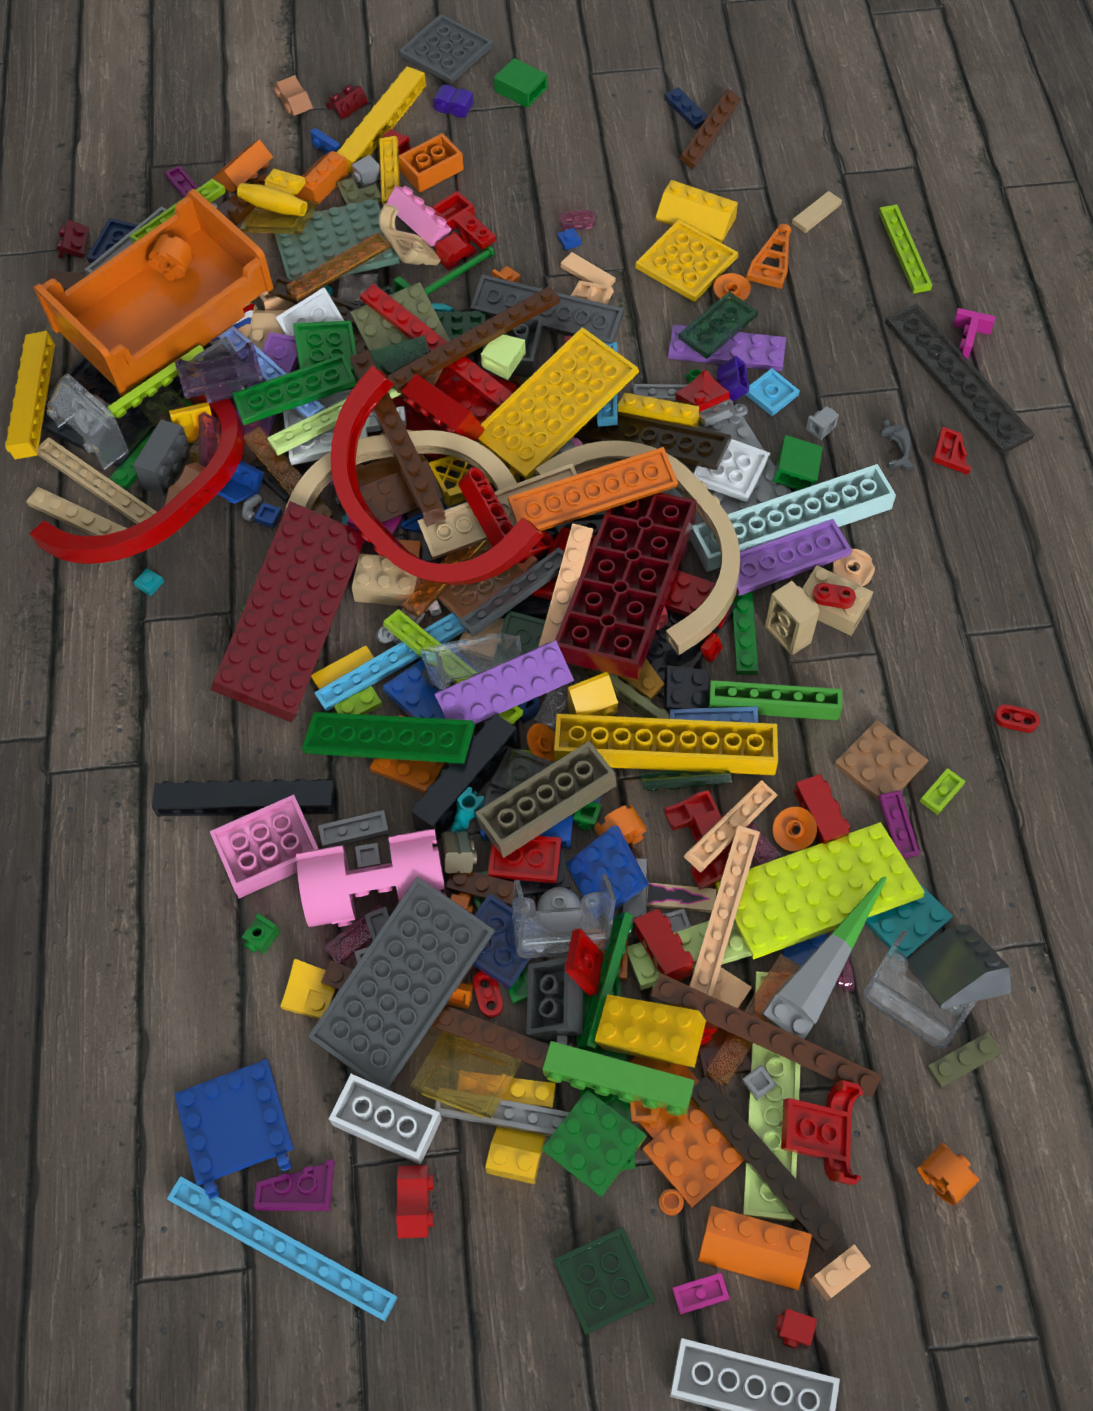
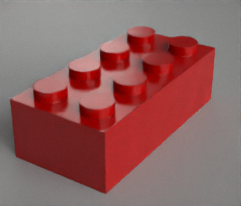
M415 374L401 391L406 397L404 401L413 408V412L419 417H426V421L434 427L436 425L440 427V431L455 433L475 442L485 431L471 411L418 374Z

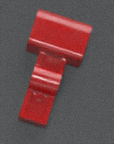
M458 191L431 207L436 211L435 214L447 221L446 224L452 230L458 228L465 240L468 242L473 241L482 250L496 242V235L475 217L474 205Z

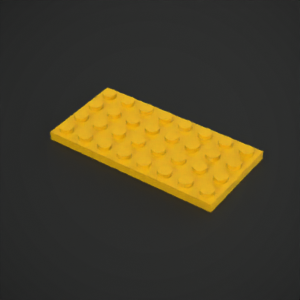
M582 327L481 424L485 431L477 441L528 480L536 473L535 468L547 462L639 373V369Z

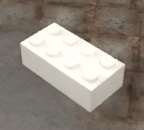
M350 1074L329 1117L332 1126L420 1165L442 1120L440 1112L353 1074Z

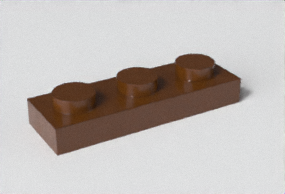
M460 871L450 873L446 884V890L467 894L485 900L490 893L510 907H513L519 887L518 883L473 871L471 873H460Z

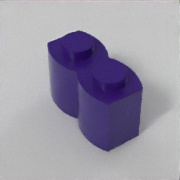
M441 85L433 98L434 109L440 113H450L461 118L466 117L474 104L473 93L465 89Z
M735 356L717 368V380L722 387L730 392V399L732 401L749 392L747 367L743 360Z

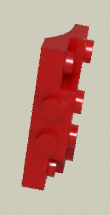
M709 790L696 793L692 797L664 809V814L672 831L688 826L696 843L723 818ZM732 842L701 873L694 866L691 867L690 871L699 890L714 886L717 882L721 881Z

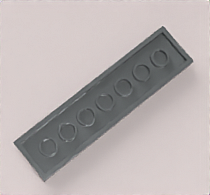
M482 274L470 309L471 311L485 312V315L494 317L542 289ZM556 292L560 296V303L537 315L538 317H543V329L573 336L583 327L602 342L613 344L624 314V308Z

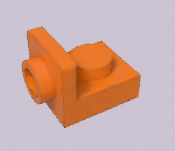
M508 266L504 267L500 272L495 269L491 271L492 277L516 283L521 280L520 274Z

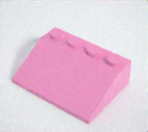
M294 795L210 831L238 898H242L297 873L296 854L319 849Z

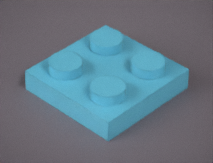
M771 368L749 385V392L745 395L773 416L798 397L800 390Z

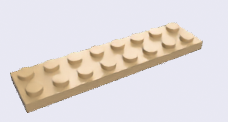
M573 463L495 491V494L512 525L515 526L516 521L507 500L508 496L577 475ZM468 502L444 510L446 519L428 527L423 519L417 520L433 560L488 540Z

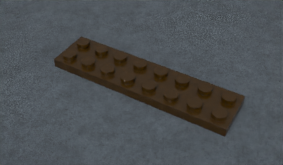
M618 412V425L598 426L596 414L573 436L580 441L588 443L629 441L656 449L664 447L667 454L676 458L681 463L718 470L731 442V435L622 412Z

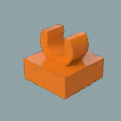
M460 983L447 1005L469 1009L472 1000V983Z

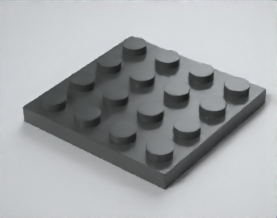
M440 14L405 44L398 53L399 57L452 84L493 47V41Z

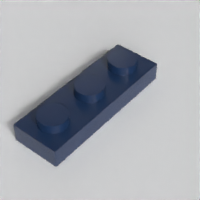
M679 87L665 94L664 100L694 130L703 124L707 115Z

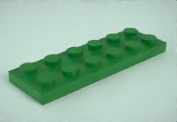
M342 354L233 392L232 395L244 425L355 387L356 381L345 355Z

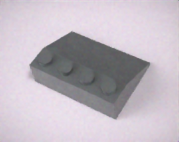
M961 924L956 926V928L947 929L905 960V965L941 1009L1012 993L1010 967L970 924Z

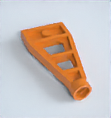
M779 224L776 231L752 260L746 277L748 281L782 289L788 272V249L791 233L789 225ZM772 245L783 246L782 252L771 250ZM767 257L779 260V267L762 263Z

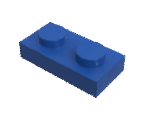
M314 128L310 131L312 145L325 154L330 151L337 152L341 148L340 143L318 129Z

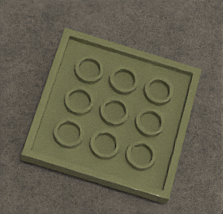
M420 282L389 295L447 342L450 341ZM368 305L350 312L376 367L383 371L386 376L427 354L425 350Z

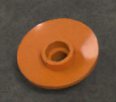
M728 273L716 279L713 291L721 301L739 303L749 296L751 285L742 275Z
M542 723L532 725L527 732V742L532 754L544 764H553L555 732Z
M801 807L784 809L777 815L773 823L775 841L783 849L792 852L801 851L810 846L817 833L815 818L809 811ZM796 827H800L798 834L794 833Z

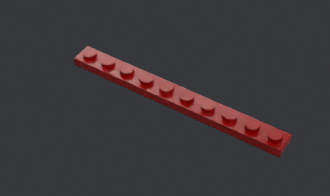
M374 283L360 295V300L427 353L447 343L445 339ZM466 356L446 366L448 370L496 408L513 394Z

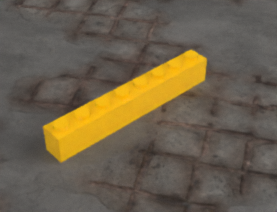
M407 66L399 74L395 82L390 85L386 93L381 96L377 104L373 106L369 114L364 117L360 125L355 128L352 135L346 139L343 146L337 150L336 153L346 157L349 173H353L352 164L374 153L379 146V138H382L386 132L394 128L425 89L424 72Z
M47 331L26 334L22 345L23 351L20 357L18 380L15 385V397L13 398V408L10 413L11 419L8 426V436L5 441L6 450L11 453L15 460L38 455L55 343Z

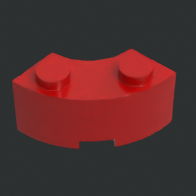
M429 1165L399 1166L396 1212L398 1238L428 1237L429 1227H434V1212L430 1211V1190H434V1175H429Z

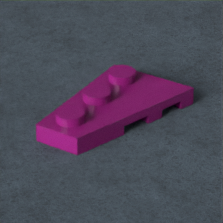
M334 1159L325 1161V1164L315 1167H305L302 1171L289 1175L286 1173L257 1182L254 1200L255 1211H330L335 1168Z

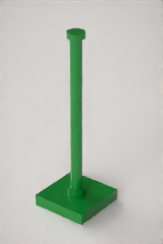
M491 246L486 247L485 251L424 288L427 296L486 258L493 257L495 255L494 249ZM400 276L394 279V293L412 286Z

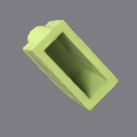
M503 334L485 344L481 353L482 367L509 380L526 354L525 340Z

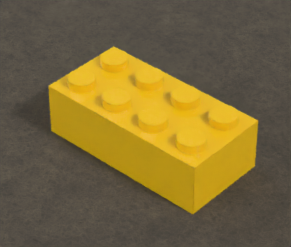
M607 994L595 1042L606 1051L695 1068L706 1019L698 1010Z

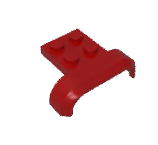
M844 1080L837 1082L829 1092L826 1107L791 1098L783 1099L781 1150L824 1159V1170L829 1180L847 1185H856L861 1180V1176L854 1175L851 1171L850 1152L852 1107L855 1100L863 1095V1090L859 1084Z

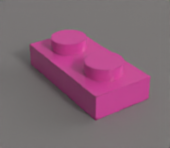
M722 1273L672 1288L680 1315L730 1299Z

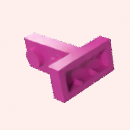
M958 308L953 327L964 329L963 336H966L965 339L962 338L959 350H962V359L968 360L976 332L991 334L996 316Z

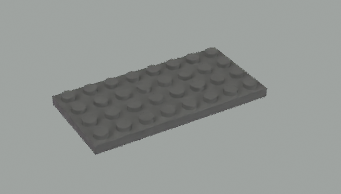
M416 877L308 1037L369 1082L389 1090L496 930L421 878Z

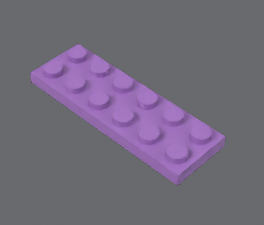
M673 324L668 359L722 365L737 356L745 362L747 368L770 370L772 368L775 371L782 372L786 337Z
M269 332L262 352L287 374L295 371L298 357L294 336ZM253 372L247 388L264 381ZM237 410V414H238V416H239V418H240V420H241V422H242V419H241V416H240V414H239V411ZM277 414L244 425L242 422L245 438L266 442Z
M834 519L740 552L737 594L738 596L814 569L816 565L820 567L850 556L852 549Z
M555 639L435 692V696L446 719L472 720L476 724L494 716L495 713H502L574 681Z

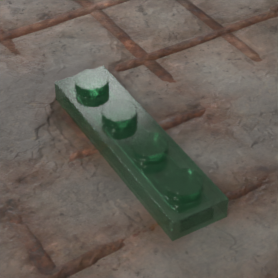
M711 771L640 774L642 789L647 791H657L659 788L667 787L675 790L680 789L681 786L699 788L703 784L722 786L727 782H731L730 771H725V773Z

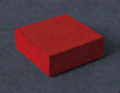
M713 632L710 633L701 646L705 660L711 663L723 648L718 634Z

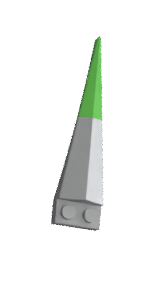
M886 876L880 878L832 934L773 994L760 1014L771 1024L805 1039L812 1026L816 1024L886 881Z

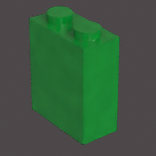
M515 58L507 63L495 75L493 80L496 93L527 108L548 88L546 73Z
M785 435L778 449L772 482L797 490L815 485L818 480L823 447Z

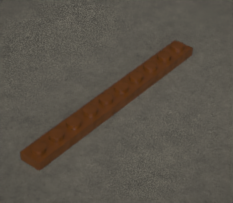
M549 286L388 375L387 377L394 383L392 387L397 393H400L415 374H418L423 379L559 304L560 296Z
M330 960L321 983L340 990L354 969ZM447 1005L431 1026L541 1070L550 1046Z
M659 973L650 993L651 996L672 1006L698 1010L707 1022L837 1082L844 1080L859 1084L863 1094L871 1098L882 1077L881 1074L665 974Z

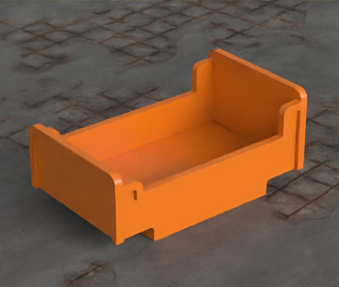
M195 189L187 192V197L177 203L175 215L65 292L62 285L56 279H50L42 285L38 283L33 287L53 331L56 334L60 332L116 387L120 397H123L147 377L151 378L198 345L204 347L245 316L243 308L266 290L270 292L274 289L266 257L261 248ZM163 234H169L168 237L170 238L177 236L187 242L192 248L191 253L194 255V259L183 278L168 281L164 278L163 274L148 265L149 255L158 238Z

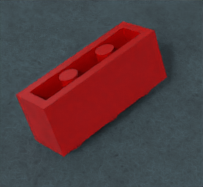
M819 774L796 782L794 794L801 808L809 811L815 818L817 824L815 837L818 843L826 844L848 836L850 832L849 823L846 819H843L840 813V805L836 799H833L828 781H824L822 775Z
M658 908L633 919L634 932L659 973L678 981L692 975L693 957L689 951L685 952L683 949L682 940L678 933L674 934L672 931L671 922L667 915L663 916Z

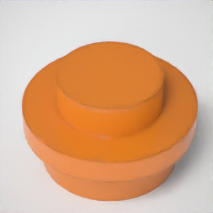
M667 1189L662 1192L658 1201L661 1211L670 1216L680 1213L684 1205L682 1195L674 1189Z

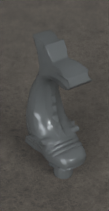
M889 420L883 421V429L880 430L879 434L880 438H889L890 441L895 440L903 455L899 459L890 461L888 467L890 469L901 467L904 471L914 470L915 465L909 460L911 438L908 429L904 424L891 426Z

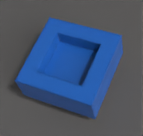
M574 227L557 233V239L565 251L581 245V238Z
M263 502L254 520L256 523L274 528L282 514V510L279 507Z

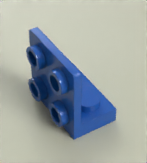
M240 461L231 479L217 495L226 498L228 502L238 503L255 494H259L264 472Z

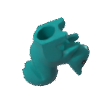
M468 787L460 795L456 803L457 810L454 822L451 824L449 832L455 834L456 832L466 831L470 820L476 817L475 812L484 806L485 798L483 795L477 796V792H472L473 789L471 787Z

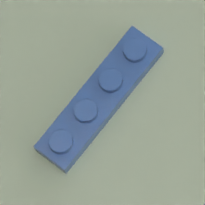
M758 707L670 709V719L758 723Z

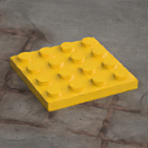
M678 219L635 263V268L691 301L696 302L738 258V252Z

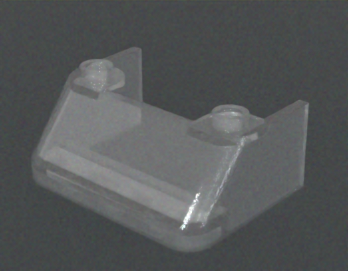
M67 373L62 376L47 403L48 409L46 411L58 428L67 423L82 436L84 448L90 454L93 452L97 456L102 469L105 470L129 452L117 421L112 413L71 375Z
M503 632L420 649L422 660L432 685L437 686L438 689L447 688L456 679L474 676L523 654L520 635Z
M602 875L600 892L585 895L581 899L580 907L536 910L535 902L531 898L523 896L520 881H514L512 915L517 954L522 958L568 955L572 930L582 929L601 951H604L609 946L616 903L608 875Z
M903 930L866 986L864 997L869 1004L936 1048H944L950 1043L977 1001L941 1009L924 987L905 976L904 974L909 967V962L905 955L897 951L908 933Z

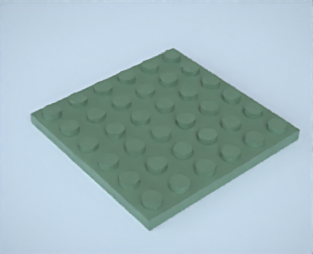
M368 199L357 204L350 203L342 207H332L324 211H314L304 216H294L271 222L287 279L306 285L399 264L398 256L380 230L379 215L381 210L377 199Z

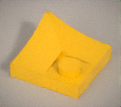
M208 402L169 411L171 422L183 427L188 443L217 439Z
M294 959L280 1007L287 1011L320 1019L334 999L337 990L321 983L326 970Z

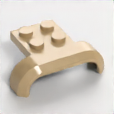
M385 204L379 215V226L383 236L398 258L408 264L421 265L423 263L425 265L437 266L441 260L433 248L419 235L397 231L395 228V218L398 209L396 206Z
M256 310L254 312L249 340L261 351L269 332L286 335L276 317L287 310Z

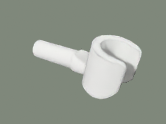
M431 600L428 602V605L416 606L421 611L430 610L432 616L442 613L441 607L436 600Z

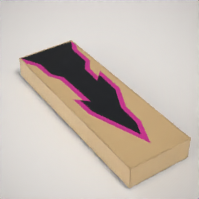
M649 883L646 907L674 910L685 908V911L712 913L717 889L704 888L699 890L698 887Z

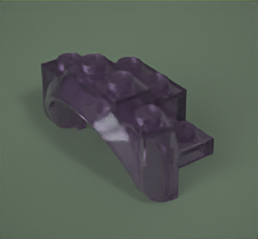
M253 341L246 343L241 350L214 360L189 362L183 359L174 360L185 399L205 394L207 402L212 403L232 398L233 392L245 389L244 385L263 380Z

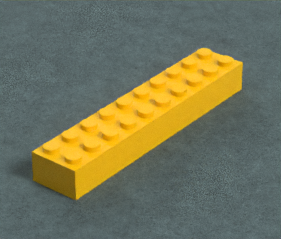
M557 714L554 763L590 741L611 768L758 775L776 774L778 764L777 724Z

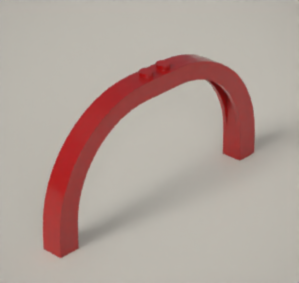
M372 365L344 402L336 421L331 443V471L336 493L345 512L362 532L360 535L367 542L374 544L375 547L373 549L379 555L385 556L403 571L434 583L446 585L473 584L495 577L511 568L544 536L531 521L523 517L497 545L484 554L460 563L436 564L426 562L409 552L369 509L360 491L356 473L358 441L370 413L394 385L383 371Z
M199 381L187 392L192 404L209 403L212 416L221 423V438L213 458L205 469L157 513L130 528L98 536L70 534L44 520L29 533L37 546L47 553L68 562L95 564L116 561L136 555L154 547L173 535L224 488L241 461L245 445V433L242 422L231 401L220 390L202 381Z

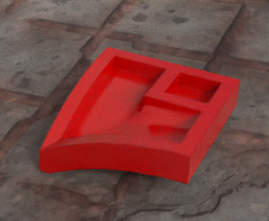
M705 369L691 383L676 391L675 399L683 404L699 406V412H702L730 399V392L722 387Z

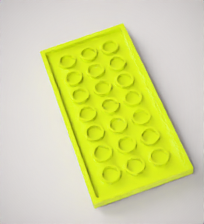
M880 822L849 833L848 836L826 844L821 843L750 868L734 924L754 960L835 930L882 877L886 876V881L868 917L923 898L925 892ZM717 882L715 884L717 891L719 889L720 882Z

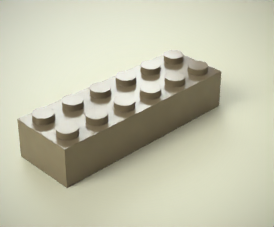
M588 741L475 812L478 824L504 858L616 787L615 772L592 743Z

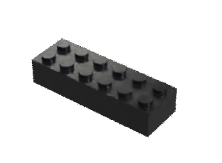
M496 713L491 719L488 718L484 722L482 730L471 738L464 764L452 763L449 767H445L440 774V778L428 786L426 794L422 799L416 800L412 805L411 814L417 831L435 828L437 841L441 838L442 832H446L454 822L457 810L456 803L460 795L468 787H471L473 789L472 792L476 791L478 795L511 756V749L518 748L517 728Z

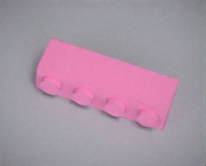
M395 186L386 204L396 206L398 209L397 216L430 246L435 247L438 241H443L452 230L446 224L447 221L437 216L433 208L426 206L422 198L415 196L411 188Z

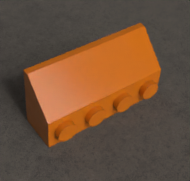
M711 1206L698 1262L798 1291L807 1262L812 1234Z

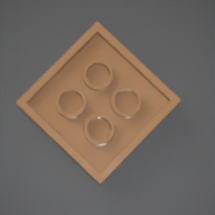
M876 720L835 761L834 766L878 801L877 796L897 790L902 791L927 765L929 760L880 721Z

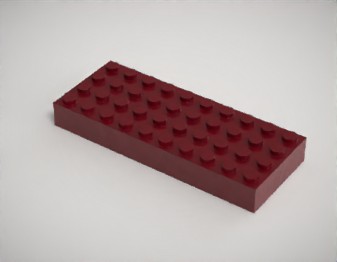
M657 493L606 510L555 638L566 663L639 679L696 519L697 500Z
M289 501L212 683L211 691L288 722L293 721L365 541L360 535L361 531Z

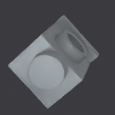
M826 406L823 410L817 411L814 416L810 415L808 417L806 430L819 440H822L836 427L839 414Z

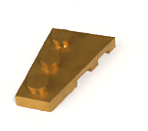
M645 659L639 679L617 675L622 682L632 685L637 693L647 696L651 701L664 688V682L647 659Z

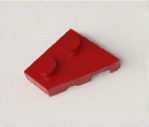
M942 427L932 462L968 475L971 471V466L967 465L965 458L967 452L963 446L962 434Z

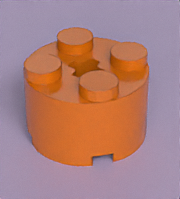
M163 234L158 238L149 255L148 265L163 274L164 278L168 281L183 278L194 259V255L191 253L192 248L187 242L177 236L170 238L168 237L169 234Z
M629 804L628 808L624 805L604 817L605 823L600 825L598 822L594 827L597 835L601 836L610 827L619 826L627 844L631 842L633 845L644 839L643 834L647 829L632 804Z
M940 1143L917 1168L918 1174L928 1186L931 1183L936 1189L934 1193L952 1206L960 1202L979 1182L977 1175L969 1169L971 1163L962 1154L956 1156L944 1143Z

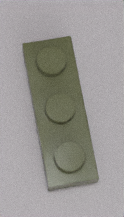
M987 1032L929 1064L926 1068L941 1089L1000 1056L1002 1051L990 1033Z

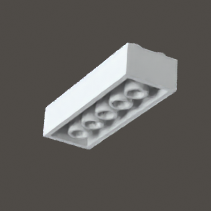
M681 1338L669 1397L722 1411H835L840 1379Z

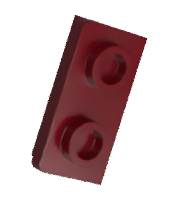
M350 84L343 87L341 93L331 95L329 97L330 100L325 102L327 109L336 110L340 119H344L367 104L368 100L361 86H352Z
M67 219L65 226L61 225L59 236L62 238L58 240L56 250H59L58 257L62 258L65 252L83 259L89 227Z

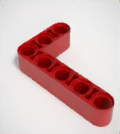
M472 467L460 479L459 487L490 544L494 547L514 526L484 473L479 468ZM541 531L544 536L517 563L525 562L530 556L542 557L554 545L553 537L548 532Z

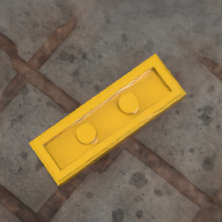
M365 645L311 675V679L319 690L370 661L374 656Z

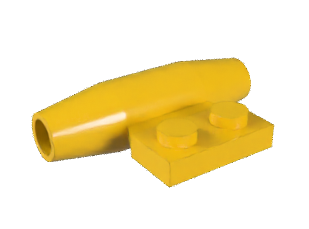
M273 168L265 179V186L241 183L237 188V196L259 208L294 216H304L307 211V203L294 196L295 194L298 195L306 184L305 177Z

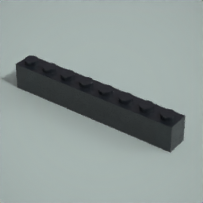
M275 779L267 782L261 780H251L250 782L230 780L228 782H218L215 780L195 782L188 780L184 783L163 781L154 785L152 809L157 816L248 815L294 795L303 814H334L335 787L333 781L327 779H318L316 781H307L305 779L284 781Z

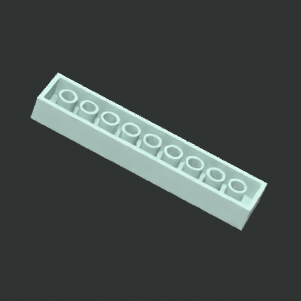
M876 464L727 515L734 526L740 552L831 519H834L837 526L840 527L892 509L896 494L880 467ZM705 522L694 525L691 530L690 541L706 572L720 568L722 559L720 548L711 529Z

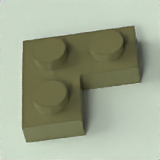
M353 177L336 182L345 205L350 203L357 204L368 199H377V202H382V197L376 184L358 189Z

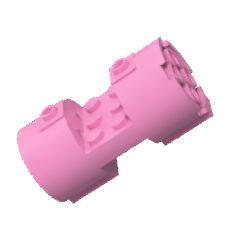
M435 828L389 836L392 863L349 870L344 845L297 853L299 889L308 927L338 923V927L351 925L352 920L356 919L354 893L355 897L369 895L371 890L378 889V893L392 891L393 886H396L400 902L416 877L421 878L440 892L445 889L438 846L433 847V844L437 843Z

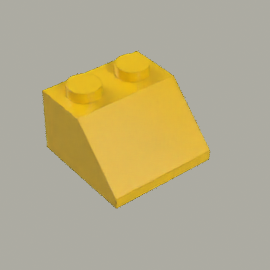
M608 672L568 687V709L572 715L614 716L618 712V701Z
M497 1126L485 1166L486 1172L500 1177L535 1184L546 1135Z

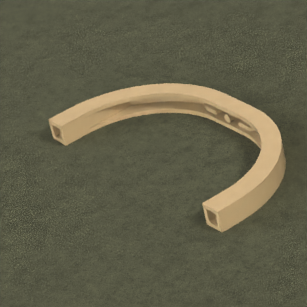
M407 430L418 454L434 453L449 455L470 463L486 475L497 491L517 484L509 469L495 454L467 437L444 431ZM383 433L377 436L361 438L358 441L356 465L369 460L394 457ZM331 452L324 455L309 468L297 483L289 501L310 510L312 509L319 494L333 480Z
M629 441L588 443L567 450L535 468L536 475L539 476L573 463L576 473L580 474L655 450L656 448ZM667 454L678 481V486L675 488L684 498L697 500L696 512L714 534L722 558L719 578L709 597L696 611L666 630V640L676 653L680 655L708 636L728 612L739 582L740 548L734 526L727 513L721 507L719 499L715 495H711L706 484L702 480L699 481L684 464Z

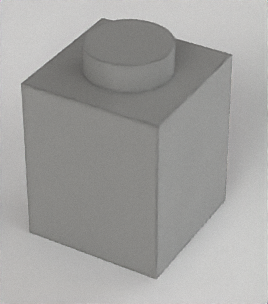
M370 155L352 164V177L363 188L381 179L380 165Z

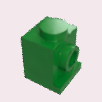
M590 802L576 811L573 817L575 825H578L582 830H594L595 825L600 822L602 816V805Z
M258 913L255 916L256 919L242 935V939L245 942L244 946L252 953L258 951L263 955L280 932L274 923Z

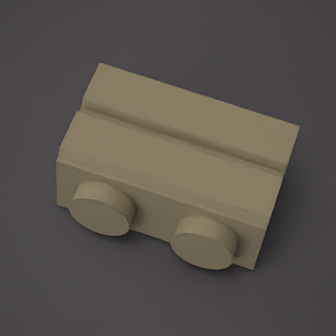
M442 832L440 851L446 873H457L458 871L460 873H471L473 864L477 863V851L474 850V840L469 839L467 832H456L455 834L453 832Z

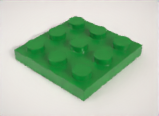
M351 321L293 323L299 369L344 354L352 374H355L350 361V357L357 354Z
M587 1090L542 1147V1151L599 1197H602L647 1138V1135Z

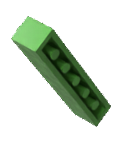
M711 680L708 708L758 707V715L839 720L842 711V689Z
M553 1041L550 1042L543 1066L544 1076H547V1079L552 1082L561 1083L563 1080L570 1082V1085L577 1089L584 1090L585 1087L595 1089L594 1092L602 1096H609L610 1093L619 1096L618 1099L624 1102L632 1103L635 1100L642 1102V1105L649 1109H657V1107L667 1109V1113L675 1116L687 1115L695 1080Z

